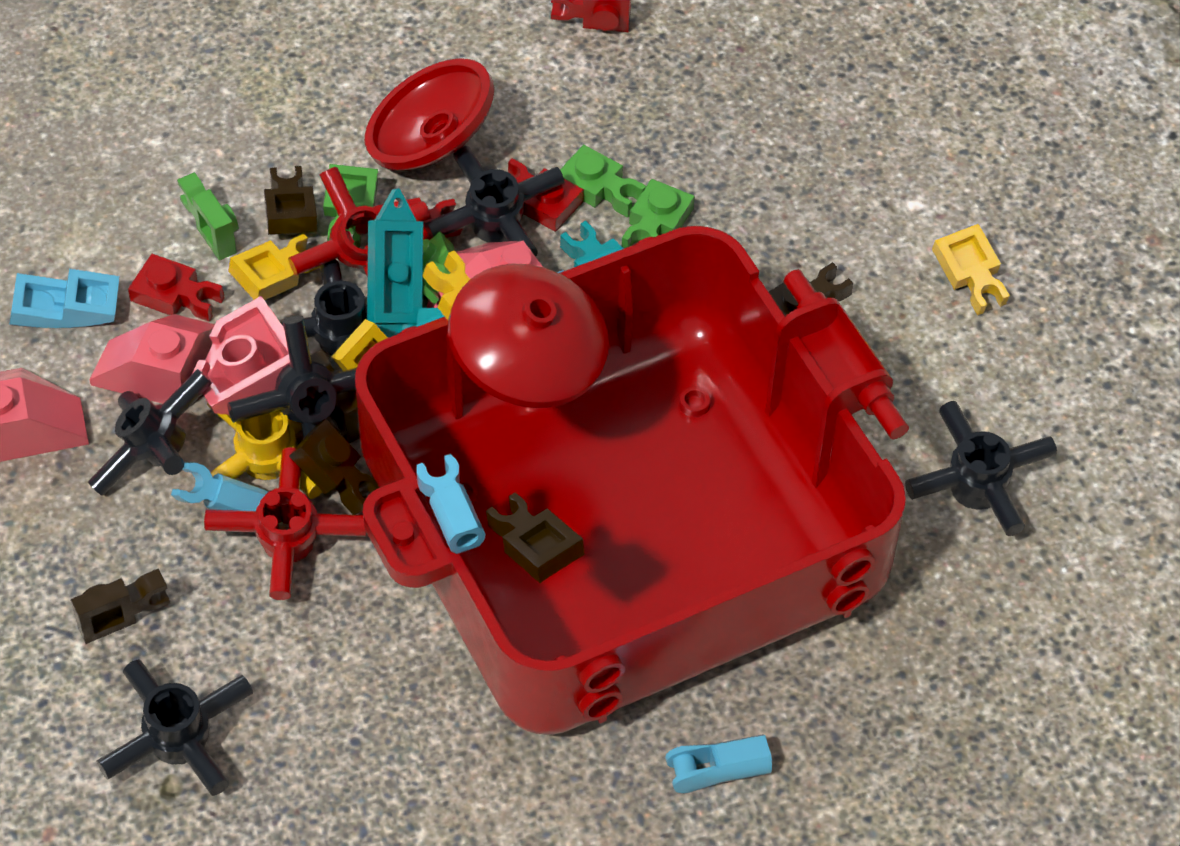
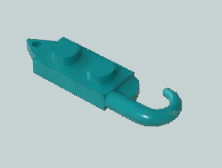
M399 188L391 190L376 219L368 221L367 320L375 323L388 338L399 334L406 328L416 326L418 310L422 308L423 222L416 220ZM395 199L398 201L397 207L394 206Z

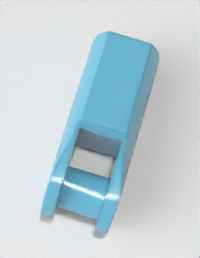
M764 734L715 744L680 746L670 750L665 756L667 765L674 768L676 774L672 785L677 793H690L723 782L770 774L772 771V757ZM710 763L708 768L697 769L696 767L698 764Z

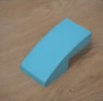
M69 269L66 281L17 273L9 325L40 328H73L114 322L120 276Z

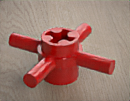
M333 167L320 174V178L339 216L331 228L329 241L289 257V265L297 276L338 259L348 267L364 269L368 277V244L364 249L353 245L355 241L351 237L350 231H346V229L349 230L355 227L357 234L366 235L368 233V221L375 220L380 211L365 205L356 207L338 167ZM424 201L410 206L417 221L425 222L431 219L429 208Z
M287 447L282 450L279 488L268 492L260 500L256 511L206 509L204 518L205 531L256 533V537L265 552L272 558L269 596L275 600H287L291 597L293 564L305 558L311 552L316 535L363 537L367 535L363 515L317 513L311 500L300 491L301 469L289 457L295 449L294 447ZM279 523H289L290 529H278Z

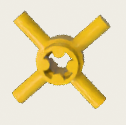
M280 410L235 423L232 422L230 415L217 414L236 431L233 438L235 454L210 472L212 477L219 473L236 479L244 472L261 480H271L280 477L282 450L287 447H297L295 434L302 430L301 423L288 419V416L284 415ZM301 470L300 490L310 499H315L322 491Z

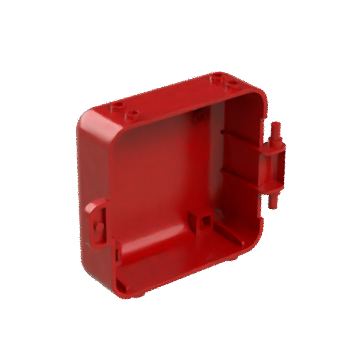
M705 226L678 228L656 237L644 238L635 245L559 273L580 286L595 302L604 318L609 338L608 356L600 376L587 392L566 404L548 408L523 407L504 402L485 392L465 374L456 361L449 343L448 320L446 317L418 327L406 328L399 334L380 341L363 355L357 366L355 384L361 450L364 460L379 486L378 489L368 495L363 504L365 530L389 575L395 582L410 588L424 587L429 584L433 585L498 706L511 722L528 732L554 735L572 730L590 721L598 720L600 724L604 723L607 720V716L614 711L834 616L843 615L844 618H848L852 614V610L875 597L884 587L890 576L905 508V490L900 477L888 459H881L852 414L864 409L868 415H875L892 440L905 435L909 430V426L892 403L894 401V395L891 392L893 379L837 299L826 298L822 292H816L801 270H793L785 276L783 282L797 301L798 306L796 310L784 316L759 279V270L742 245L732 236L718 229ZM532 313L536 317L543 318L537 313ZM449 454L458 462L459 483L464 485L486 534L484 541L479 547L458 554L451 552L429 503L430 497L424 495L417 484L418 464L423 463L428 474L432 477H442L446 474L444 456ZM517 493L527 503L528 512L532 516H536L548 508L582 537L585 554L539 583L504 552L502 536H499L488 527L486 510L493 507L501 515H512L509 496Z

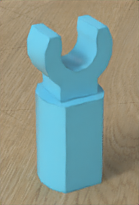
M449 454L444 456L446 474L442 477H432L428 474L423 463L418 464L417 484L420 491L430 497L429 503L451 552L458 554L479 547L484 541L486 534L464 485L459 483L458 462Z
M185 462L182 470L193 474L196 481L195 487L190 492L173 489L171 496L184 503H199L204 500L205 507L214 510L256 511L260 500L268 491L219 473L212 477L210 471L204 465Z

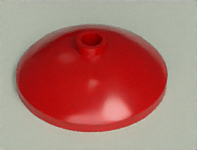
M464 58L441 61L416 72L396 86L375 109L365 131L364 141L366 150L378 165L392 170L420 169L451 156L476 134L489 114L495 88L491 75L481 63Z
M505 264L484 270L471 278L461 288L449 314V343L461 369L485 392L514 405L530 408H548L571 402L582 396L593 386L607 360L609 349L608 331L604 318L595 302L572 280L544 267L530 264ZM532 313H537L543 318L536 317Z

